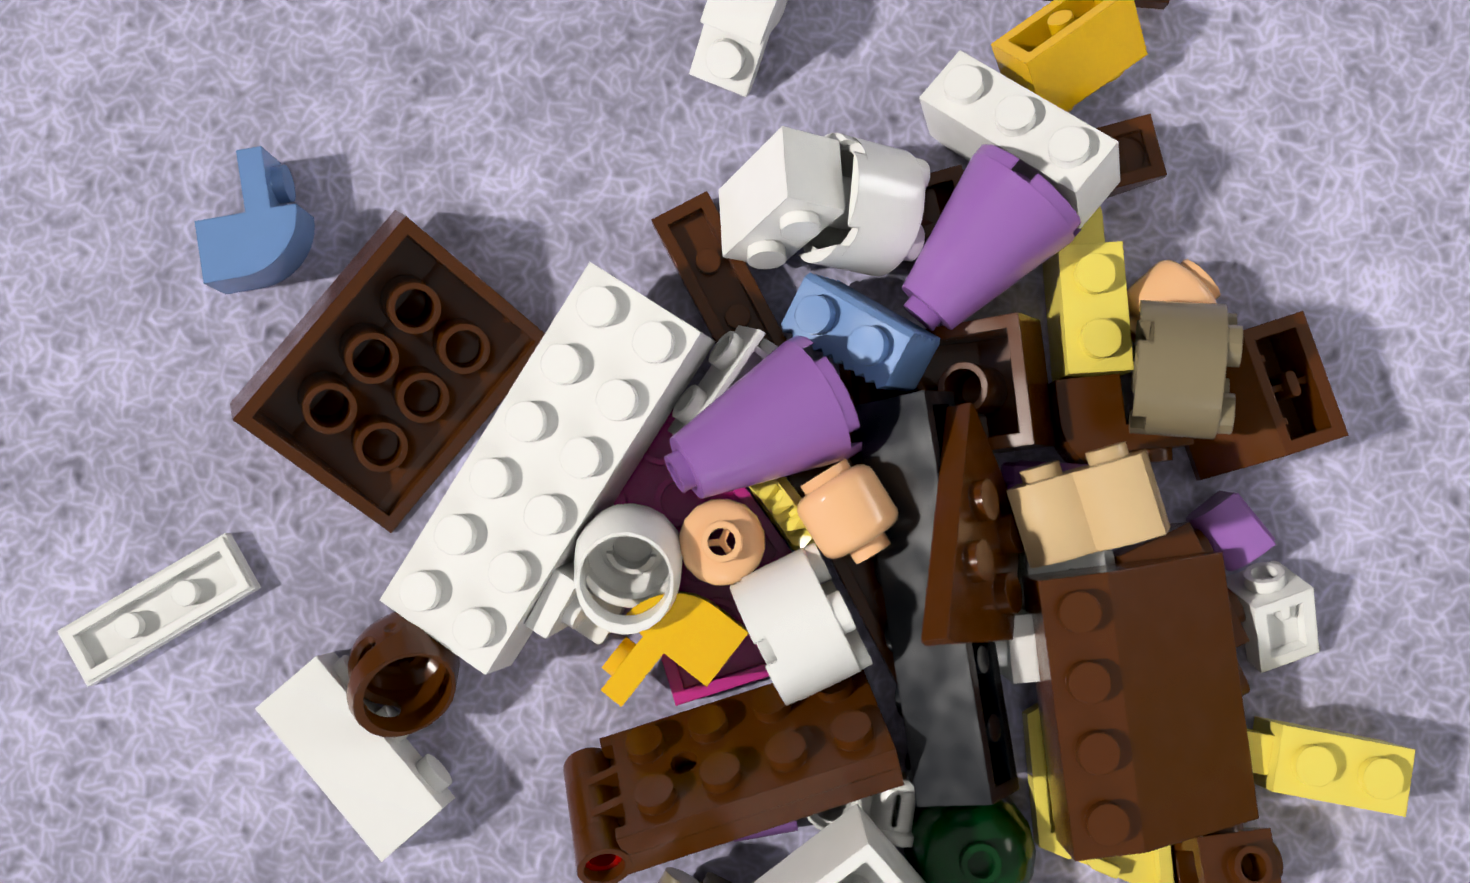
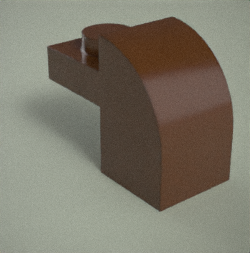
M1120 373L1060 379L1048 384L1056 441L1054 448L1066 463L1088 464L1086 452L1126 441L1129 453L1146 449L1150 463L1173 461L1172 449L1194 444L1193 438L1129 433V425H1126Z

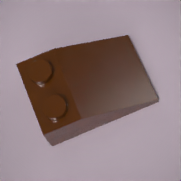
M1016 312L962 322L952 330L947 329L945 326L936 327L934 331L925 329L938 336L940 344L916 389L909 392L876 389L875 383L866 382L865 377L855 376L854 371L845 370L844 365L839 364L840 378L849 393L853 405L923 390L953 391L956 405L971 402L975 407L993 454L1056 446L1041 322L1039 319ZM852 431L849 433L851 443H854ZM858 453L850 458L854 466L862 464V458Z

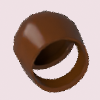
M394 611L366 628L356 639L348 661L349 682L346 698L348 708L361 727L371 734L380 737H399L419 731L436 721L452 703L460 667L459 656L433 639L423 629ZM366 698L374 703L397 707L401 712L395 717L379 716L368 709L363 699Z

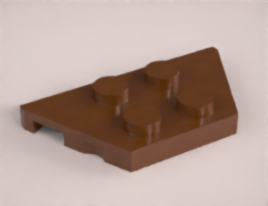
M971 402L946 407L921 642L925 646L1013 640L1015 613H1019L1022 608V589L1017 576L1019 553L1024 552L1025 549L1006 492L1008 488L976 409Z

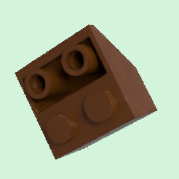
M1304 311L1243 330V349L1240 366L1226 367V378L1230 380L1229 393L1235 394V418L1231 435L1216 434L1215 439L1193 438L1194 444L1184 447L1195 478L1199 481L1285 457L1349 436Z

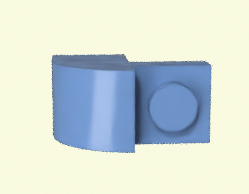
M262 146L236 150L245 212L194 221L203 283L225 295L261 289L285 280L302 265L308 256L314 239V217L296 203L287 205V203L294 202L296 199L294 180L288 166L285 164L281 165V162Z

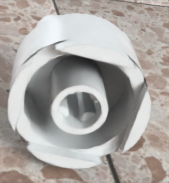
M830 133L823 136L839 140L846 211L803 246L805 253L799 254V256L808 263L871 276L886 275L893 271L903 260L909 262L915 260L919 256L925 241V232L921 221L925 205V190L930 180L928 163L923 159L915 158L908 151L840 133Z
M814 542L741 578L742 581L730 585L732 596L754 645L757 644L767 664L765 668L786 706L828 688L873 664L839 590L837 591L833 581L830 580L832 579Z

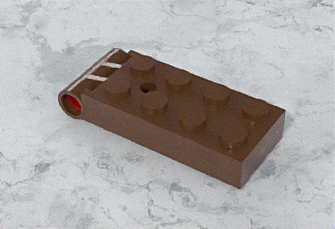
M863 669L859 673L788 706L785 705L775 685L771 683L599 738L601 748L590 747L580 749L572 753L566 759L563 766L577 876L583 883H618L629 874L904 785L895 745Z

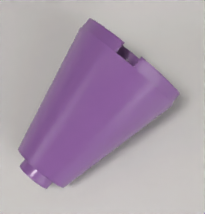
M982 144L971 157L902 286L903 291L909 297L903 307L918 322L931 331H934L939 324L949 330L958 326L1073 242L1076 235L1082 230L1077 228L1081 224L1078 214L1045 178L1037 173L1030 180L1025 175L1012 171L1011 169L1020 159L997 146Z
M796 335L783 342L670 438L672 453L664 456V460L672 479L681 492L684 493L692 489L702 499L839 463L844 459L848 460L862 450V442L851 443L849 433L859 428L860 424L849 393L834 366L826 356L814 362L803 350L814 344L807 337Z

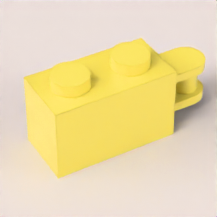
M1100 206L1083 225L1082 230L1076 235L1073 242L1042 263L1052 381L1119 373L1122 376L1134 370L1123 241L1105 242L1103 214Z
M1258 716L1254 717L1253 729L1247 728L1254 784L1276 793L1406 817L1415 749L1380 739Z

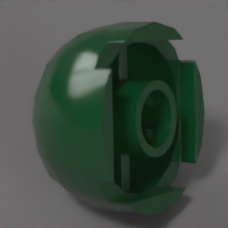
M1008 796L993 805L915 807L911 830L914 837L913 846L904 847L906 860L926 883H1029L1032 879L1036 849L1029 822Z

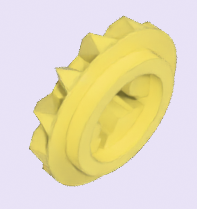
M786 477L748 486L759 506L791 549L796 551L813 542L815 543L798 516L797 506L802 498Z

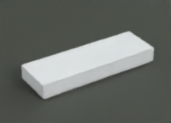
M224 533L57 632L87 687L93 686L260 589L261 586L232 534Z

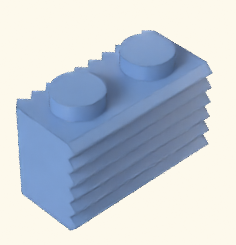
M811 272L804 277L781 323L783 333L792 334L793 337L796 335L807 337L814 343L810 345L813 347V351L823 352L824 357L833 358L836 364H843L844 369L854 371L855 376L865 377L866 382L875 383L876 389L901 392L915 390L940 344L938 336L839 280L836 281L828 277L825 278L822 275H814Z

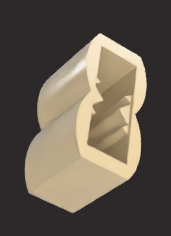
M1126 441L1086 452L1088 465L1062 471L1059 460L1020 471L1023 483L1011 487L1006 492L1030 569L1139 543L1167 534L1171 526L1146 449L1129 453Z

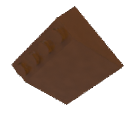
M394 210L230 403L232 420L392 533L506 397L545 333L407 216Z
M1216 551L1022 575L1026 612L1032 614L1040 681L1035 683L1056 840L1073 860L1083 861L1147 853L1259 819L1223 552Z

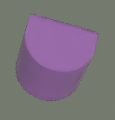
M1218 491L1186 518V521L1190 522L1193 529H1199L1206 536L1214 552H1223L1224 566L1227 571H1234L1244 567L1276 545L1274 542L1276 539L1239 493Z

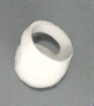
M635 503L617 504L601 510L585 525L578 536L574 557L576 594L584 613L597 626L611 633L621 635L635 634L655 625L672 607L680 587L683 557L680 549L679 532L664 514L651 507ZM587 586L605 602L626 608H633L653 596L665 595L654 607L643 613L618 615L601 607L593 599Z

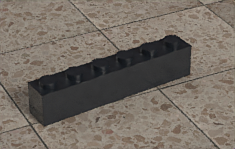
M923 390L854 405L860 427L853 431L854 443L862 442V450L858 452L862 458V464L873 469L898 510V519L895 524L884 532L891 544L875 554L874 572L883 590L887 615L884 635L886 644L893 653L897 677L895 704L900 717L904 721L908 746L905 761L906 773L910 783L914 786L917 807L993 805L1020 789L995 642L925 646L921 642L946 407L956 406L953 391Z

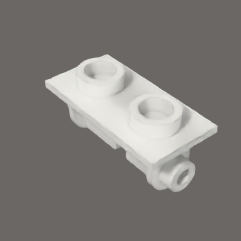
M738 325L734 332L729 331L724 334L710 353L709 363L712 365L698 386H690L675 404L672 412L675 420L667 431L673 435L677 433L778 346L764 339L763 337L766 333L759 329Z

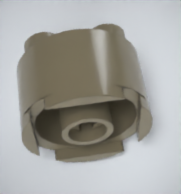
M1140 300V320H1137L1133 355L1134 370L1132 371L1131 391L1134 393L1133 409H1129V433L1199 439H1215L1216 434L1231 435L1235 418V394L1229 393L1230 380L1226 378V367H1239L1241 362L1243 326L1237 325V313H1228L1226 304Z

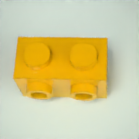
M1053 0L991 43L1002 75L1068 113L1076 104L1106 83L1119 78L1126 69L1148 55L1134 0Z

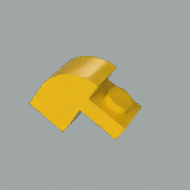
M678 591L676 600L666 615L649 629L638 632L642 635V638L637 644L626 636L602 666V669L611 677L602 687L601 691L622 707L663 654H666L707 687L749 632L745 626L711 600L698 594ZM659 594L644 600L633 607L626 615H636L651 609L665 594Z

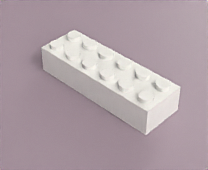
M589 262L379 601L409 622L423 629L433 639L485 675L511 666L533 632L524 624L554 570L574 561L576 541L583 528L601 510L609 508L614 504L716 341Z

